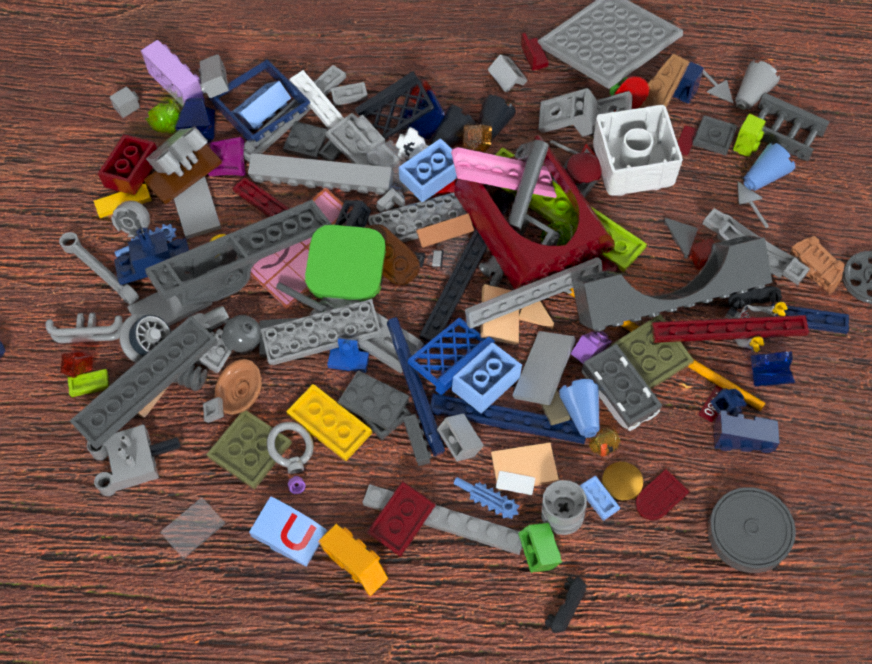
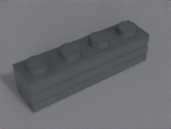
M415 414L403 417L417 465L421 466L430 463V458L432 457L430 451H427L426 447L428 445L427 441L423 439L424 432L419 427L421 425L419 418H416Z

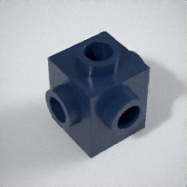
M725 388L719 391L717 396L710 401L718 414L722 410L727 411V415L734 417L737 414H741V409L747 405L742 393L737 389L728 390Z

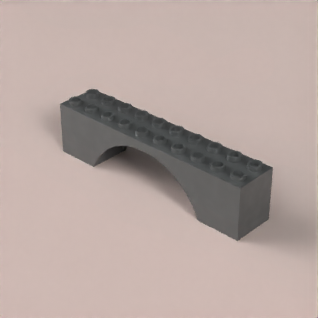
M750 235L714 243L709 258L700 273L684 287L668 294L644 295L634 289L621 274L608 270L572 279L580 324L594 329V331L606 329L605 326L608 325L620 326L624 324L623 321L627 320L631 322L639 321L646 315L648 317L660 315L659 312L662 311L673 312L678 310L677 307L681 306L692 307L695 306L696 302L700 301L702 303L711 302L715 297L727 298L731 296L730 293H746L748 289L753 287L754 289H761L765 287V284L772 283L765 238Z

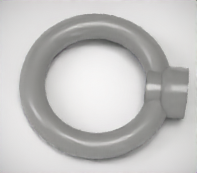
M283 422L273 427L267 437V449L272 459L278 464L287 467L289 474L299 473L304 470L303 464L311 458L314 448L313 439L308 430L295 422ZM293 430L303 437L306 449L300 458L286 459L277 452L275 438L281 431Z

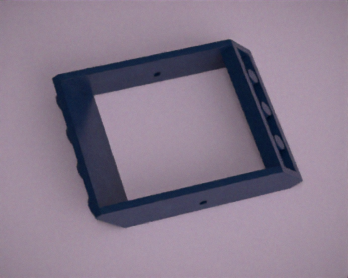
M268 60L228 83L229 91L209 98L211 103L249 143L253 140L258 142L265 137L264 133L268 131L270 133L274 132L283 121L286 124L294 119L293 115L299 113V115L308 110L307 106L311 103ZM267 71L276 81H280L285 90L300 106L253 135L219 99L262 72Z

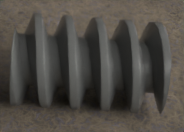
M193 364L174 383L184 385L193 391H198L206 381L207 369L201 373L202 368L198 366L195 369V364Z

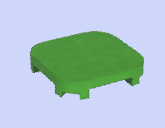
M325 225L318 228L311 239L305 272V282L310 292L319 299L329 297L363 302L374 298L381 289V278L386 253L384 238L378 231L370 228Z

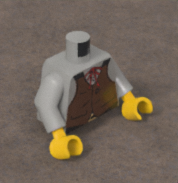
M779 302L775 306L765 307L746 305L741 313L730 308L725 318L776 317V314L778 316H785L784 310L788 308L784 302ZM759 336L734 339L738 346L749 348L755 352L760 350L759 346H764L763 338Z

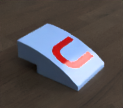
M273 497L269 498L249 531L254 539L306 567L319 546L318 541L327 532L325 528L312 519Z

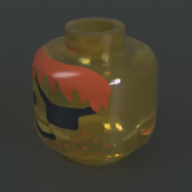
M604 427L596 432L595 436L591 437L589 447L594 454L597 453L601 457H605L619 448L620 438L614 429L611 430L608 427Z

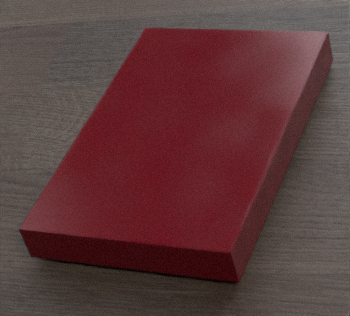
M402 481L367 533L402 557L437 505Z

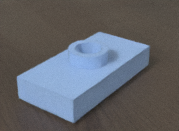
M596 476L580 485L585 492L587 501L603 521L620 510L619 505Z

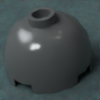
M237 315L226 322L223 328L222 340L229 350L247 354L258 346L261 339V328L254 318L247 315Z

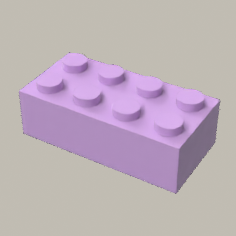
M156 40L141 50L148 73L188 113L205 102L199 77L196 74L193 75L188 66L182 64L177 55L172 54L165 44L162 45Z

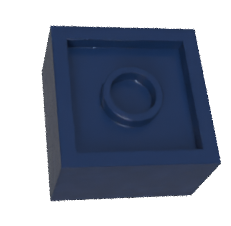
M690 61L672 97L689 104L698 91L704 67Z

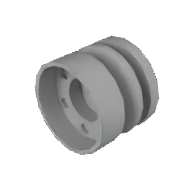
M568 480L553 482L546 488L543 494L541 518L543 523L550 524L552 532L559 535H568L576 532L581 527L587 505V497L584 490L578 484Z

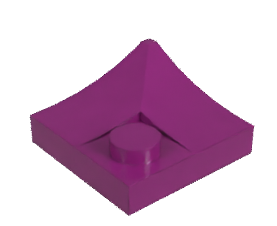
M241 137L210 143V149L222 161L221 165L208 173L210 177L219 175L245 176L244 140Z

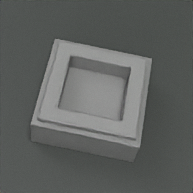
M216 397L203 403L205 422L210 423L224 417L222 398Z

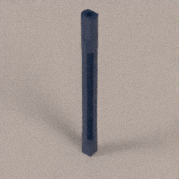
M391 318L388 320L387 326L428 444L431 447L433 456L441 455L445 452L421 380L417 370L407 363L408 359L412 357L407 341L403 335L398 318Z

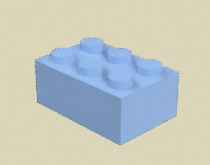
M440 138L399 166V180L421 202H424L457 179L451 154L452 149Z
M492 342L453 377L452 391L482 413L520 378L522 364Z

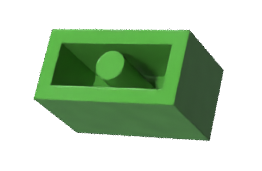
M549 523L528 525L518 533L531 573L552 570L562 563Z

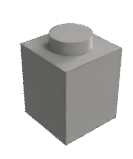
M127 86L109 97L113 108L122 118L140 108L138 95L135 91L131 92Z

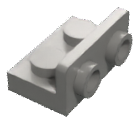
M363 115L353 122L350 119L346 121V133L349 137H353L357 141L358 147L361 150H365L367 154L385 143V139Z
M218 329L215 333L211 332L218 343L196 361L197 365L203 364L215 373L221 370L232 352L225 346L222 340L223 331L221 329Z

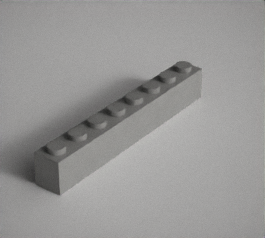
M251 153L248 175L253 181L260 183L270 181L273 184H281L283 182L291 186L302 184L309 188L321 186L327 190L340 188V190L346 192L357 190L359 193H368L369 191L375 192L378 195H385L392 189L394 172L391 167Z

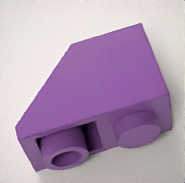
M603 331L590 332L582 335L571 355L584 363L603 352L612 341L608 339V335Z

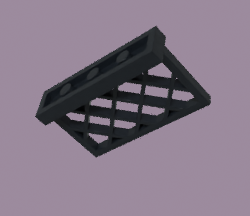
M414 71L355 108L359 116L363 115L365 118H368L371 115H376L375 123L372 126L376 130L377 128L384 130L382 137L385 140L435 109L422 85L421 79ZM419 86V95H411L412 89ZM401 96L406 97L403 106L396 104L397 99ZM409 98L417 99L415 108L407 107ZM421 100L427 101L429 105L423 110L418 109ZM391 106L389 115L381 114L383 107ZM395 107L402 109L400 117L393 116ZM406 110L413 111L412 117L409 119H404ZM380 117L388 118L385 127L378 125ZM391 119L399 120L397 127L394 129L389 128Z

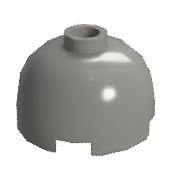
M129 200L117 206L113 211L111 220L119 232L122 230L125 233H129L128 237L135 238L138 229L141 228L142 233H144L142 228H148L150 215L141 203Z

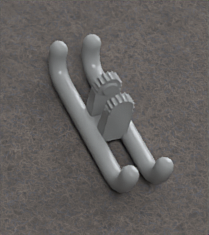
M79 313L77 315L76 328L58 329L53 326L54 323L51 319H48L45 324L51 338L57 343H79L119 339L123 322L122 317L117 315L112 325L96 327L95 313H90L88 325L84 327V315Z

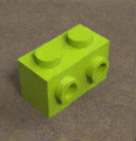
M749 114L740 128L733 150L747 157H750L753 151L756 152L764 135L762 130L766 121Z

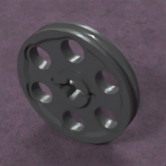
M864 251L853 255L848 260L842 273V279L845 288L852 296L862 302L872 304V297L867 294V290H872V279L867 284L869 277L872 275V264L868 262V259L872 258V251ZM851 264H858L861 269L855 270L851 267ZM855 279L859 281L860 285L854 286L850 280Z

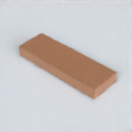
M469 213L416 230L422 248L474 232Z

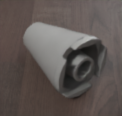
M755 60L749 63L735 99L736 105L740 109H750L762 98L764 93H768L778 84L780 75L777 77L775 74L777 72L776 69L764 61L754 63Z

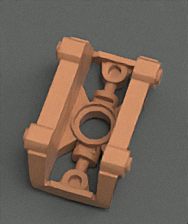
M816 236L796 243L792 247L790 254L810 268L807 273L810 279L814 280L820 287L823 286V289L828 291L829 295L833 293L841 282L844 263L840 260L837 261L819 244V239Z

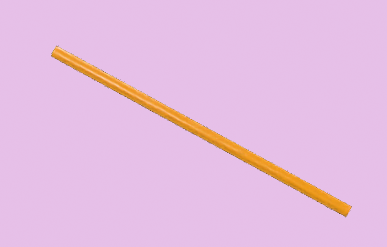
M573 288L569 289L572 291V293L569 295L575 298ZM630 320L623 321L624 324L620 325L630 332L640 327ZM696 360L688 366L723 389H737L742 393L744 401L757 410L761 411L764 407L765 402Z

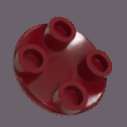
M591 153L575 154L567 163V171L577 184L599 180L602 171L598 157Z

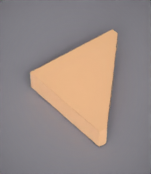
M540 301L522 308L519 320L553 329L554 322Z

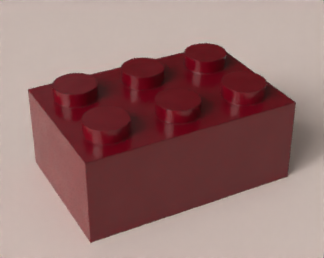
M123 134L97 173L103 186L135 196L142 186L144 179L147 178L153 168L146 158L157 149L155 142Z

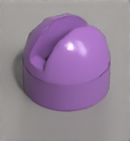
M294 476L289 479L288 487L291 493L299 494L304 491L305 483L301 477Z

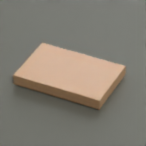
M484 284L482 287V303L512 290ZM519 310L481 324V338L486 339L490 336L495 341L517 345L519 343Z
M551 443L491 452L496 483L499 471L534 477V486L559 481ZM498 489V492L507 491V490Z

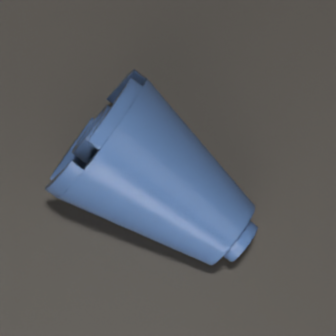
M772 142L769 143L744 176L745 187L756 191L791 173L795 169L794 161L791 163L788 159L790 154L779 144L775 143L772 145Z
M581 379L573 381L572 386L566 387L564 385L559 390V396L580 435L588 438L595 436L600 430L598 383H594L591 379Z

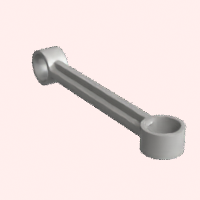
M67 232L60 237L59 243L66 253H74L110 285L128 305H132L139 299L137 293L128 284L120 285L118 278L81 246V242L75 233ZM69 240H75L72 245L65 246Z

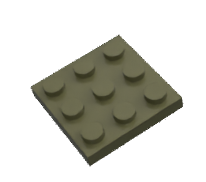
M661 314L611 344V347L615 344L618 345L650 389H653L694 363L693 358L681 342L654 343L651 324L652 322H666Z
M246 410L240 413L206 455L213 462L255 490L276 464L267 449V437L272 427ZM279 433L275 438V448L282 456L292 442L289 438Z

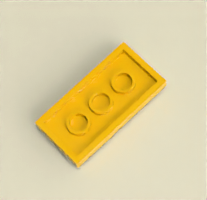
M314 384L286 411L288 416L306 428L309 433L344 461H347L372 434V430Z

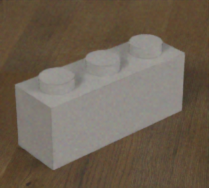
M219 54L199 61L200 68L198 70L201 75L199 78L203 93H207L209 98L229 91L226 69Z

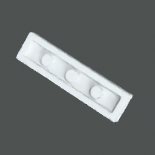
M304 70L290 78L289 81L311 102L309 107L328 129H331L344 119Z

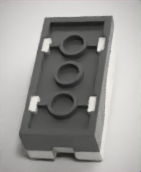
M617 344L583 363L582 374L586 379H591L594 383H598L599 397L622 427L631 431L642 422L654 418L660 412L662 404Z

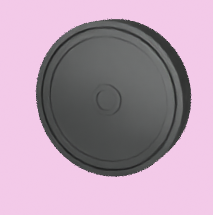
M745 487L728 492L716 503L708 520V537L713 550L727 565L742 572L761 573L775 568L786 558L794 545L796 529L789 509L775 495L762 489Z

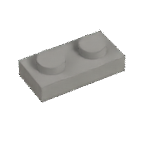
M364 82L331 88L334 106L368 100Z

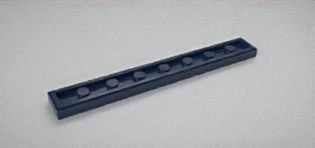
M434 393L432 395L430 408L433 415L451 417L464 414L469 422L585 444L586 437L580 435L572 420L551 426L546 415L490 405L485 411L480 413L463 399Z

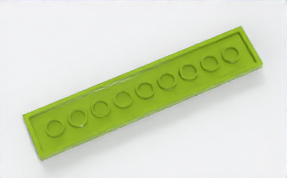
M503 147L495 154L505 158L515 156ZM552 181L557 197L533 194L529 208L573 237L578 227L576 212L561 187ZM500 187L513 195V197H516L517 190ZM591 207L615 243V248L611 252L601 255L619 267L618 269L625 272L645 250L647 244Z

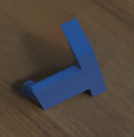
M338 338L339 348L330 350L328 368L354 372L359 370L362 373H366L369 352L359 351L358 341Z

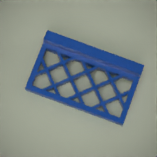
M458 318L410 357L407 363L436 386L435 391L442 395L452 387L453 377L492 342L495 343V340L490 336L486 339L481 338L480 333L473 328L470 329L465 321ZM459 325L465 330V333H455V328ZM451 337L452 343H442V338ZM455 338H466V344H456ZM469 338H476L480 343L469 344ZM439 348L440 354H429V349ZM443 348L453 349V355L443 354ZM456 349H466L467 354L457 355ZM418 358L427 359V365H420L416 360ZM430 359H440L441 365H430ZM443 359L454 360V365L444 366ZM430 370L441 371V376L435 378Z

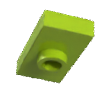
M107 369L67 377L69 395L71 397L106 390L110 386Z

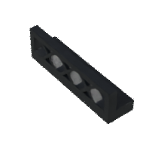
M345 200L335 225L342 226L347 221L346 226L365 228L371 210L362 200ZM349 207H353V210L347 214Z

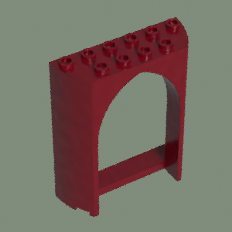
M539 135L534 137V140L544 141ZM550 147L548 148L544 164L573 205L578 221L577 230L566 245H542L519 235L507 223L484 186L488 184L458 179L454 189V194L465 212L469 213L472 223L515 290L597 258L600 254L609 253L615 248L613 238ZM513 156V157L510 158V159L518 160L515 156Z

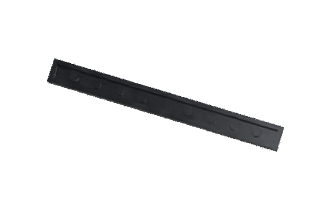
M496 189L492 200L503 217L513 200V195ZM475 229L419 335L420 339L430 342L446 329L488 248L477 229Z

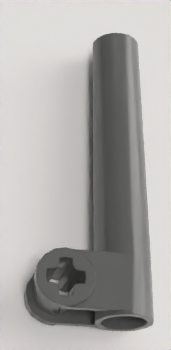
M541 140L521 144L515 153V157L518 160L522 159L526 162L507 222L515 231L521 230L549 145Z

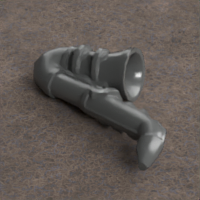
M492 256L487 262L480 263L479 268L482 274L487 277L493 272L494 275L491 278L490 286L498 287L504 272L496 258Z

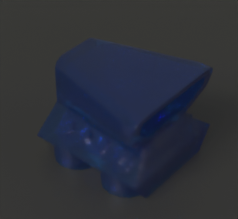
M188 98L183 105L175 129L178 131L179 129L196 127L207 140V143H210L215 137V110L205 107L202 98Z
M792 351L750 355L754 387L796 383L789 368L793 360Z

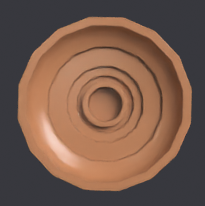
M242 359L234 361L224 369L218 378L214 398L220 397L223 399V413L230 415L242 413L254 404L262 387V377L259 368L252 361Z

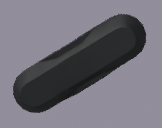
M767 286L761 289L750 288L746 293L737 294L734 292L730 294L728 304L737 310L754 303H778L782 299L781 290L775 286Z
M568 577L566 579L567 582L564 583L565 590L569 591L566 594L567 599L565 603L560 606L556 616L549 614L547 616L548 619H545L546 627H550L553 633L564 632L567 629L586 591L587 586L580 577L575 579Z

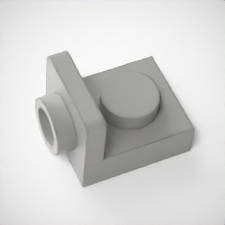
M392 188L377 201V209L382 213L385 210H390L395 203L399 207L405 206V197L401 192H396Z

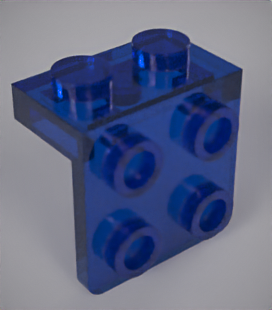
M428 90L427 94L435 109L407 126L408 129L411 127L418 131V135L424 139L432 137L445 115L432 90ZM422 100L418 109L423 110L429 106L427 101ZM406 110L404 119L411 118L413 111Z

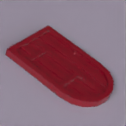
M665 469L638 494L635 502L636 510L645 519L659 520L667 515L690 491Z

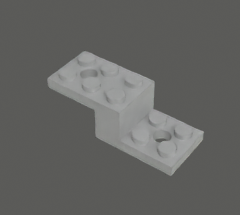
M586 88L541 101L539 131L545 133L574 125L582 137L594 134L597 115L611 113L614 110L616 112L631 110L632 94L628 91L596 100L591 91Z

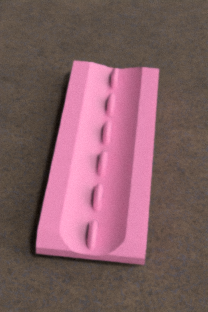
M463 148L452 149L451 154L457 178L518 190L526 162ZM542 166L533 194L556 198L557 195L552 184L550 171L546 166Z

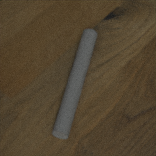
M281 282L276 286V289L321 313L326 309V306Z

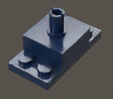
M141 228L138 229L136 234L139 239L128 242L130 255L114 259L119 284L123 285L146 278L148 276L146 275L145 268L189 251L186 238L176 239L168 243L164 231L149 235L148 229L142 228L143 235Z

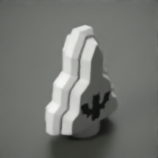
M409 127L406 135L400 134L395 146L399 149L397 158L406 161L429 147L425 144L424 138L418 135V131Z

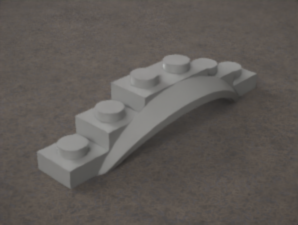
M715 208L703 221V225L718 234L717 238L721 241L745 235L759 237L731 216L723 214ZM766 241L770 272L778 278H781L783 275L799 285L810 268L799 262L794 256Z

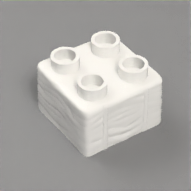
M664 105L597 115L593 147L600 162L602 178L609 195L622 196L628 193L659 190L675 184L683 159L667 109Z

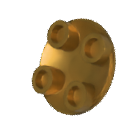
M616 462L606 468L603 473L602 483L613 498L630 500L635 499L641 492L643 477L634 465L627 462Z

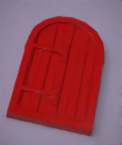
M632 76L621 84L614 95L630 91L632 94V109H638L649 95V85L643 78Z

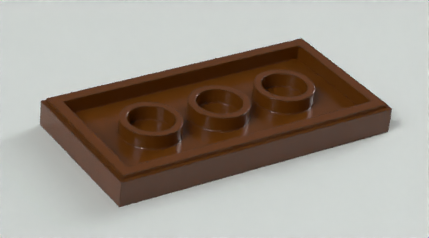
M207 144L197 151H192L198 159L196 164L186 156L192 165L191 170H187L181 162L179 163L184 173L181 177L175 172L167 175L166 173L155 171L144 179L146 185L165 205L222 164L221 159Z

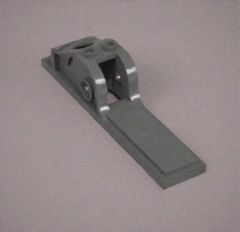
M310 200L145 268L146 275L163 300L176 296L182 306L205 301H218L240 291L248 283L250 271L259 260L307 240L313 236L318 228L332 224L316 203Z

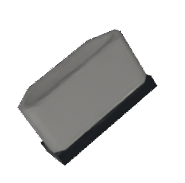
M434 250L433 267H440L442 269L444 250Z

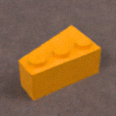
M335 524L318 542L324 552L342 569L350 573L356 583L359 581L366 590L365 592L371 596L388 580L379 563L380 557L373 550L370 552L366 550V545L360 539L355 540L352 538V533L346 527L342 529Z

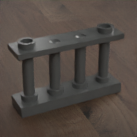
M767 93L763 94L758 109H761L758 118L764 120L768 113L777 117L771 129L764 126L762 130L764 135L761 141L768 144L772 142V145L777 143L788 153L799 159L809 161L814 148L810 147L816 135L823 137L830 121ZM784 120L794 124L787 136L777 132ZM800 127L810 131L804 143L794 140Z

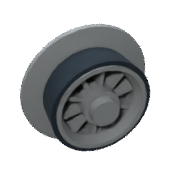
M142 313L135 314L127 318L122 324L119 335L120 344L126 356L137 363L171 333V329L159 316Z

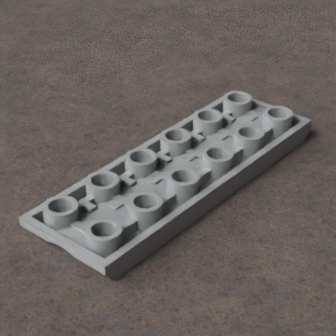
M453 192L425 200L424 202L371 215L368 218V222L370 225L380 224L385 226L404 243L418 239L416 233L418 229L467 213Z
M324 297L319 303L326 306L324 311L326 312L359 303V301ZM313 309L309 315L311 316L321 312ZM376 313L382 334L375 338L360 341L358 346L402 374L403 371L387 326L388 319ZM402 329L410 353L413 356L424 344L420 339Z
M372 299L261 329L270 365L338 348V338L360 342L382 334Z

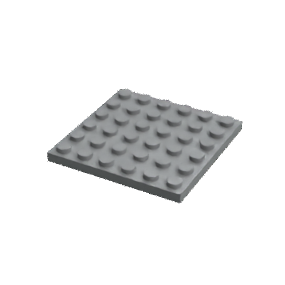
M596 0L539 39L538 43L545 51L610 89L682 37L683 30L628 0Z

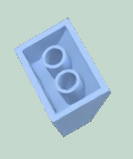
M280 81L266 83L231 112L248 130H257L263 125L262 122L265 119L269 120L275 115L277 109L284 108L291 97Z

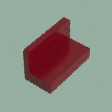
M522 33L521 48L532 71L548 67L549 62L541 45L538 43V39H528L526 33Z

